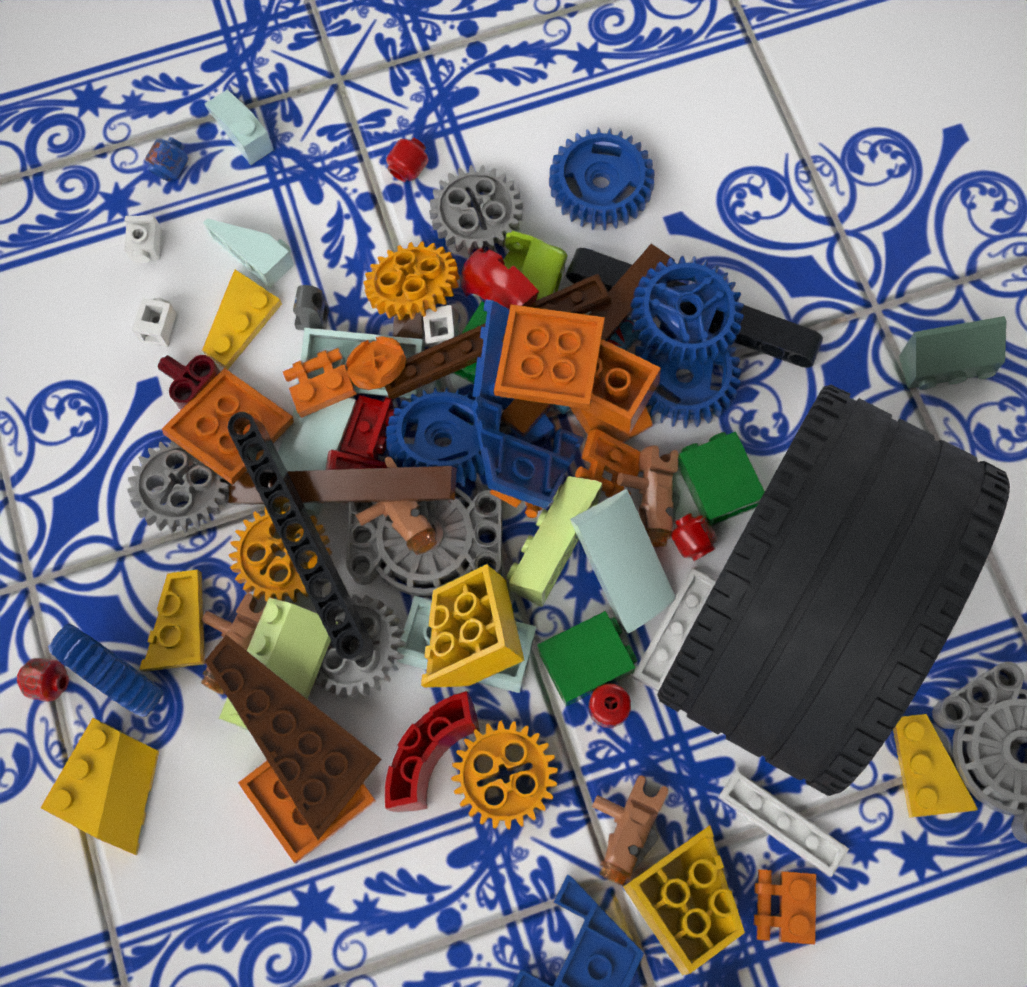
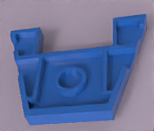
M486 299L483 310L487 312L485 327L481 326L480 338L483 339L482 355L477 357L472 396L475 398L479 396L502 405V411H504L514 399L495 396L494 387L503 347L502 339L506 331L510 309L493 300Z
M477 396L472 402V410L488 488L545 509L553 500L568 467L572 464L577 450L584 441V437L560 428L554 434L552 452L499 431L502 405Z
M567 874L554 903L584 919V922L555 983L550 985L521 969L512 987H629L644 953L590 895Z

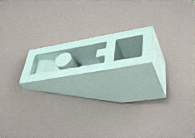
M228 89L204 104L250 165L274 151L268 132L254 114Z
M208 218L203 222L210 237L269 288L294 266L290 255L292 250L281 239L276 241L267 233Z

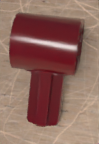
M166 355L159 360L157 366L158 370L174 380L169 387V395L180 410L220 373L215 362L207 355L195 356L186 367L169 355ZM211 369L209 374L200 377L204 370ZM192 392L190 397H188L185 400H181L182 396L185 393Z

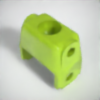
M515 231L507 233L505 247L509 252L504 258L505 266L509 269L514 265L539 290L537 300L557 292L565 271L567 253L563 249L549 245L533 236Z

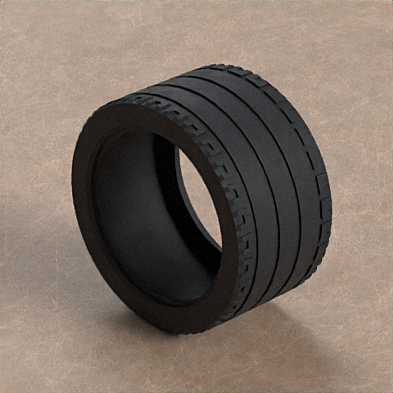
M831 384L822 388L657 693L659 702L677 712L681 709L687 713L686 717L717 735L720 733L725 734L726 740L757 757L764 756L767 763L798 780L805 779L807 785L827 796L844 791L863 772L887 740L916 695L947 641L982 571L1002 522L1010 492V482L1005 471L986 461L978 462L976 456L944 440L936 441L934 440V435L902 419L896 421L892 419V414L860 398L856 401L850 398V393Z

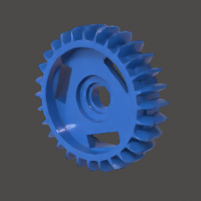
M598 127L596 134H591L587 129L585 137H581L576 133L575 142L567 139L566 147L559 146L558 155L553 156L552 165H550L549 186L551 188V197L555 198L556 207H561L562 215L570 213L571 222L577 218L581 219V227L586 222L591 223L592 230L595 229L596 224H602L604 231L609 223H612L614 228L617 229L618 221L621 220L627 225L629 216L637 219L638 212L644 211L646 203L651 199L655 172L652 169L653 162L651 159H648V150L641 151V142L633 145L632 135L624 139L622 138V130L618 135H613L611 128H609L606 134L601 133ZM598 153H607V154H612V155H615V156L604 155V154H598ZM604 177L609 181V185L599 188L594 185L593 181L596 178ZM565 178H574L582 197L578 198L571 192ZM628 186L636 188L629 197L621 202L614 203Z
M682 255L678 264H676L670 257L666 266L659 262L655 270L650 268L647 271L646 277H642L639 281V286L635 288L634 298L631 302L633 311L630 315V319L636 320L633 330H642L638 336V341L648 340L645 347L646 350L652 347L657 349L655 358H658L662 353L667 355L666 364L672 358L677 359L678 367L681 366L684 360H688L690 367L694 366L697 358L702 365L706 364L708 358L715 361L719 353L724 354L729 346L734 343L736 335L741 330L739 324H741L744 315L740 312L744 304L737 302L741 292H732L736 282L726 283L725 280L728 272L720 276L717 273L719 266L716 265L712 269L708 268L707 259L699 265L696 264V257L694 256L690 263H686ZM686 280L695 282L692 285L667 287V283L671 281ZM683 302L693 303L696 307V313L693 315L684 314L680 309V304ZM719 310L723 312V322L718 335L714 336L709 334L708 330L715 311ZM657 317L675 339L665 335L656 326L653 319Z
M661 323L659 329L671 339H675ZM720 329L713 334L708 330V333L717 336ZM647 339L641 341V346H636L634 351L636 356L661 368L658 386L680 401L678 404L673 403L658 394L656 390L654 391L646 407H652L650 417H653L657 412L661 414V423L668 417L671 418L672 427L676 425L678 420H682L684 428H687L689 420H693L695 426L698 427L703 417L709 424L712 420V413L719 418L723 412L722 408L727 410L731 405V400L735 399L737 395L736 390L741 383V380L738 378L742 373V369L738 368L740 358L733 357L736 347L728 348L724 354L719 353L715 361L708 358L704 365L697 358L693 367L689 366L688 360H684L681 366L678 367L676 358H672L666 364L667 355L662 353L658 358H655L656 348L652 347L646 350ZM713 364L720 365L723 373L721 389L719 391L710 389ZM686 369L692 373L693 379L687 383L681 382L677 379L676 373L679 370Z
M434 387L433 393L430 394L422 390L421 397L412 394L411 402L402 400L401 408H395L394 416L389 417V426L386 429V444L389 457L393 459L398 468L453 466L457 468L456 482H459L463 487L465 486V479L468 478L475 482L476 473L485 475L472 410V402L474 400H472L471 392L463 396L460 389L455 393H451L448 387H446L445 392H438ZM418 424L414 444L405 443L404 438L412 426ZM439 438H448L451 440V444L441 447L436 445L435 441Z
M66 624L60 629L48 646L49 652L61 661L63 665L67 666L113 701L140 717H147L163 696V690L153 681L72 624Z

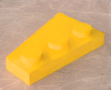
M234 269L203 346V353L228 370L282 305L281 300Z
M196 569L167 573L157 607L158 616L154 630L150 631L147 641L149 643L145 659H142L139 668L143 672L205 664L204 623L202 622V572Z
M927 714L902 716L893 729L909 818L977 811L978 808Z

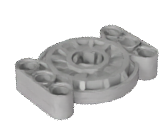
M456 487L455 496L458 498H455V500L425 501L433 531L437 534L436 539L431 544L425 546L419 544L409 546L404 538L392 528L391 524L393 521L389 515L385 517L382 514L361 526L355 516L359 513L357 511L358 507L363 503L374 505L378 502H349L347 570L358 584H370L380 575L394 589L408 595L420 597L432 596L433 590L453 579L455 580L456 577L459 578L478 569L484 562L495 564V571L501 575V499L490 494V490H484L478 493L472 501L467 494ZM489 502L496 505V509L491 513H484L480 510L484 503ZM363 532L371 534V538L366 543L356 542L359 534ZM485 532H492L496 535V538L491 543H483L480 541V536ZM359 563H370V568L367 572L363 574L355 572V568ZM395 576V577L398 578L401 582H404V583H406L407 585L405 586V585H403V584H401V583L396 582L395 580L392 579V577Z
M1003 662L939 701L932 710V717L939 727L955 729L953 735V758L956 770L966 788L977 800L990 809L1006 815H1013L1012 833L1018 841L1027 843V748L1024 750L1025 759L1023 763L1016 761L1010 752L1012 741L1019 744L1027 743V690L1021 689L1024 681L1022 669L1013 662ZM999 671L1005 673L1008 676V686H1005L1000 682L998 676ZM973 688L982 692V703L977 702L973 698ZM946 705L953 706L956 709V720H952L947 716L945 712Z

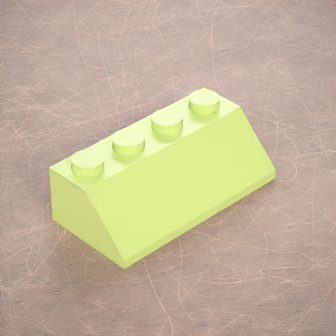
M568 476L564 484L559 486L549 511L544 509L537 520L536 526L539 529L535 536L529 535L521 550V552L525 553L519 564L514 562L507 574L506 579L510 580V591L543 607L579 541L570 519L599 504L602 489L601 482Z
M269 598L247 652L308 699L331 639L317 613L292 603ZM227 697L219 719L248 730Z

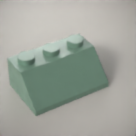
M1005 316L914 332L899 355L908 389L919 387L920 390H926L935 387L938 383L948 382L950 385L964 382L967 378L978 377V379H987L996 375V372L1005 363L1007 323Z

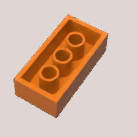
M602 339L590 410L579 409L630 434L659 384L661 368Z

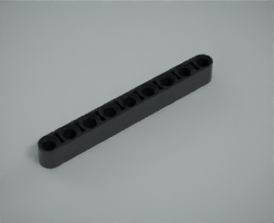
M580 247L576 249L565 276L571 283L575 284L595 274H599L609 292L632 264L588 248ZM679 281L667 283V287L688 285ZM683 302L680 304V309L684 314L693 315L696 313V307L693 303ZM746 305L743 306L740 312L744 315L741 324H739L741 330L736 335L734 343L800 367L810 368L814 365L823 341L820 333ZM715 311L709 330L712 334L720 329L723 322V312Z
M246 412L235 413L228 421V432L339 656L351 661L362 662L367 660L373 652L372 639L265 426ZM251 424L250 430L243 435L245 427ZM260 450H264L263 456L256 461L257 453ZM276 475L277 480L275 484L269 487L270 479ZM290 501L289 510L282 514L283 505ZM303 528L302 538L295 541L296 532ZM317 555L316 565L309 569L308 562L310 558ZM330 582L331 591L327 596L323 597L322 588L326 583ZM344 610L345 619L340 625H337L335 621L336 615L339 611ZM358 638L360 642L359 649L354 654H351L349 649L350 643L353 639Z

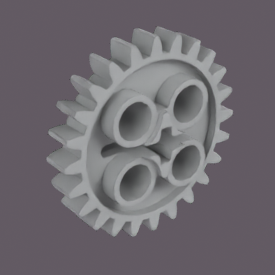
M472 165L469 167V173H465L461 168H458L459 176L457 177L448 173L449 182L440 180L441 190L434 189V199L430 200V219L432 220L433 230H437L438 238H445L446 246L448 247L455 242L457 252L463 247H467L468 255L472 253L473 248H482L484 251V247H488L494 251L495 243L504 247V237H506L507 233H511L512 230H519V221L523 218L521 211L523 209V202L519 200L520 191L514 190V181L506 183L505 173L496 177L495 168L489 174L485 173L484 165L481 166L479 172H475ZM466 190L471 191L478 212H481V220L486 230H482L477 212L471 206V198ZM484 191L489 192V194L487 195H480L479 193ZM455 201L463 202L459 205L452 204ZM492 215L500 216L498 219L489 218ZM464 225H473L470 229L462 228Z
M172 440L170 447H166L162 442H159L160 450L157 452L148 448L150 457L139 456L138 458L142 466H132L135 476L128 477L132 487L127 489L130 498H132L130 502L133 508H137L136 512L139 518L145 517L146 523L149 526L156 522L159 531H162L168 525L171 533L176 531L177 526H181L184 533H187L189 524L193 523L197 529H200L199 520L204 519L210 523V512L215 514L221 513L217 504L227 503L226 497L223 495L229 493V485L226 484L228 483L227 480ZM175 464H183L180 468L172 469V466ZM200 479H207L203 484H195ZM163 486L160 491L152 492L153 488ZM179 502H188L184 507H175Z
M353 595L351 599L366 629L368 630L374 624L373 630L369 635L373 645H380L373 647L372 661L369 665L365 666L366 660L355 662L339 656L335 648L330 649L333 646L332 642H330L316 677V683L325 687V691L331 694L336 693V695L345 698L348 694L349 697L357 699L359 692L368 697L370 695V687L380 691L381 685L379 681L381 679L388 682L391 681L388 671L399 670L394 664V660L404 658L402 654L397 652V648L406 645V642L397 638L405 632L404 629L396 626L401 621L400 618L393 614V609L387 605L384 606L385 603L377 598L374 600L368 595H365L363 599ZM344 610L339 611L336 615L335 621L338 622L337 625H340L345 619ZM358 638L353 639L350 643L351 654H354L359 649L360 642ZM343 658L341 666L336 668L338 661Z

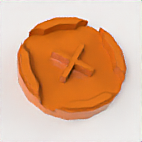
M384 336L375 337L377 341H364L351 352L346 366L348 368V377L354 385L366 390L378 389L390 384L401 374L405 367L406 356L400 343L395 339Z

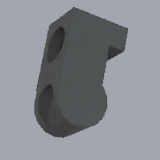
M310 285L298 286L293 306V312L296 314L294 323L296 330H304V328L326 330L330 309L322 290Z

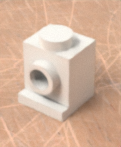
M125 216L126 235L124 250L130 260L139 263L160 260L162 229L155 216Z
M142 298L132 331L140 342L169 347V337L177 313L171 303L165 299L154 298L151 300Z
M452 305L436 307V312L431 309L426 310V316L423 317L425 342L429 348L459 335V314ZM448 330V334L441 335L443 331Z

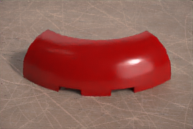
M482 248L473 252L464 263L460 275L461 288L466 297L470 294H475L485 301L486 299L493 300L510 309L511 305L529 307L536 302L539 290L514 265L508 269L502 256L490 249L485 253Z
M467 691L450 696L429 708V712L422 716L415 724L412 723L397 744L398 750L393 758L392 765L388 767L385 782L386 810L409 812L428 809V785L439 759L456 742L474 734L475 729L480 732L475 707Z

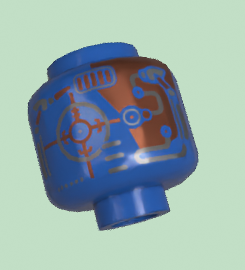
M169 137L168 141L162 138L156 139L145 157V161L149 165L147 169L165 181H168L169 178L177 179L189 160L188 155L183 151L185 145L173 137Z

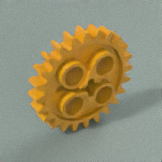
M421 241L418 247H414L413 243L410 242L406 249L398 245V251L395 253L387 250L388 257L378 256L379 264H371L372 272L365 273L367 280L363 282L365 286L364 291L372 308H377L380 315L386 312L388 318H392L397 314L399 320H402L405 314H409L412 320L418 312L425 317L426 310L429 308L436 312L437 303L446 305L445 296H454L452 289L458 288L457 280L460 279L455 259L452 258L451 252L446 253L443 246L436 249L435 243H431L426 248L424 241Z
M266 507L265 515L262 517L256 511L253 512L255 521L251 523L244 519L243 522L247 529L245 531L236 530L235 532L241 539L240 541H231L230 543L233 548L237 549V552L229 554L231 560L237 561V563L230 567L234 573H239L235 580L239 584L245 583L243 590L246 593L254 590L253 597L256 600H259L265 594L266 602L269 598L274 599V597L285 602L286 596H289L296 603L297 593L299 592L307 598L309 595L281 538H274L276 528ZM313 515L310 518L315 526L318 520ZM322 524L315 526L324 546L330 542L329 537L326 535L321 536L325 532V528ZM303 528L299 529L296 532L295 536L297 534H301L300 538L295 539V541H298L302 538L304 533ZM325 547L326 550L328 551L329 555H331V554H332L331 549L328 548V547ZM279 550L286 553L283 558L276 556ZM256 551H266L263 559L252 561V556ZM317 555L310 558L308 562L309 569L316 565ZM267 569L266 573L261 575V571ZM282 569L288 570L287 577L283 581H274L276 572Z
M499 721L498 730L493 731L492 727L487 723L486 734L482 735L475 729L474 735L477 740L472 742L465 738L464 742L468 750L456 751L463 760L462 762L452 763V767L459 770L460 774L451 777V780L461 783V786L454 790V794L465 795V798L460 802V806L465 807L471 804L472 808L469 816L472 818L477 813H480L481 825H484L490 818L492 819L493 829H497L500 821H504L507 830H510L512 820H517L518 824L524 827V816L527 815L535 821L536 817L533 810L537 808L545 812L546 808L541 802L542 799H553L552 794L547 791V787H557V782L549 779V776L558 773V769L548 767V764L555 759V756L544 755L549 744L538 745L537 742L540 734L536 733L530 738L528 736L529 726L527 725L521 732H518L515 721L512 722L509 730L504 728L502 721ZM514 745L520 746L524 751L523 758L518 762L509 761L505 756L506 750ZM486 756L492 759L493 767L489 772L482 774L475 770V762L478 758ZM527 763L533 765L529 770L511 774L510 782L504 783L502 779H497L482 787L477 786V782L480 780L498 776L500 774L499 768L505 767L507 771H512ZM527 776L534 780L535 788L531 793L522 794L517 790L516 784L521 777ZM494 787L500 788L504 793L503 801L494 806L488 804L485 799L487 791Z

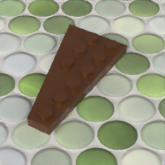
M225 635L204 661L310 826L317 840H319L382 759L229 636Z

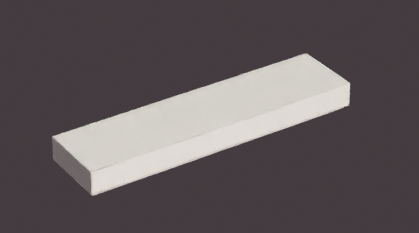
M692 567L632 678L657 692L659 691L717 580Z
M738 770L733 773L718 796L724 803L828 877L833 876L849 850L845 845Z

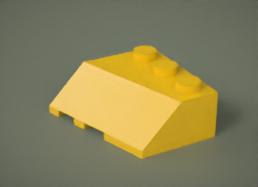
M488 564L433 590L428 625L432 630L430 645L425 648L424 658L428 662L426 674H422L421 686L424 688L470 686L525 661L506 580Z
M92 718L40 808L101 841L137 855L140 844L138 843L140 830L145 821V807L148 793L152 788L159 751L100 720Z
M710 825L623 886L681 975L691 974L745 933L732 891L729 890L724 875V866L720 855L717 853Z

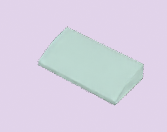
M304 328L301 361L306 362L313 359L321 351L327 350L329 352L339 348L343 359L334 362L333 366L334 368L341 365L346 366L349 355L359 344L367 340L369 342L377 341L375 337L384 335ZM384 336L399 342L406 358L425 350L423 339ZM322 367L308 373L311 379L325 372ZM354 385L356 393L388 396L385 387L366 390ZM419 388L411 392H408L402 396H399L398 398L411 399L412 394L416 396L418 395Z
M347 398L303 418L299 416L295 407L292 415L294 423L286 430L278 450L286 470H325L328 452L331 449L340 451L357 401ZM303 503L308 514L318 518L323 503ZM290 504L283 505V507L289 508Z
M627 489L570 519L620 627L627 634L650 621L676 598Z
M414 596L404 627L405 632L401 636V640L406 642V645L397 648V652L402 654L404 658L397 659V662L427 669L428 660L424 656L426 646L430 645L432 628L428 625L432 600ZM516 621L525 661L477 683L520 693L536 626Z

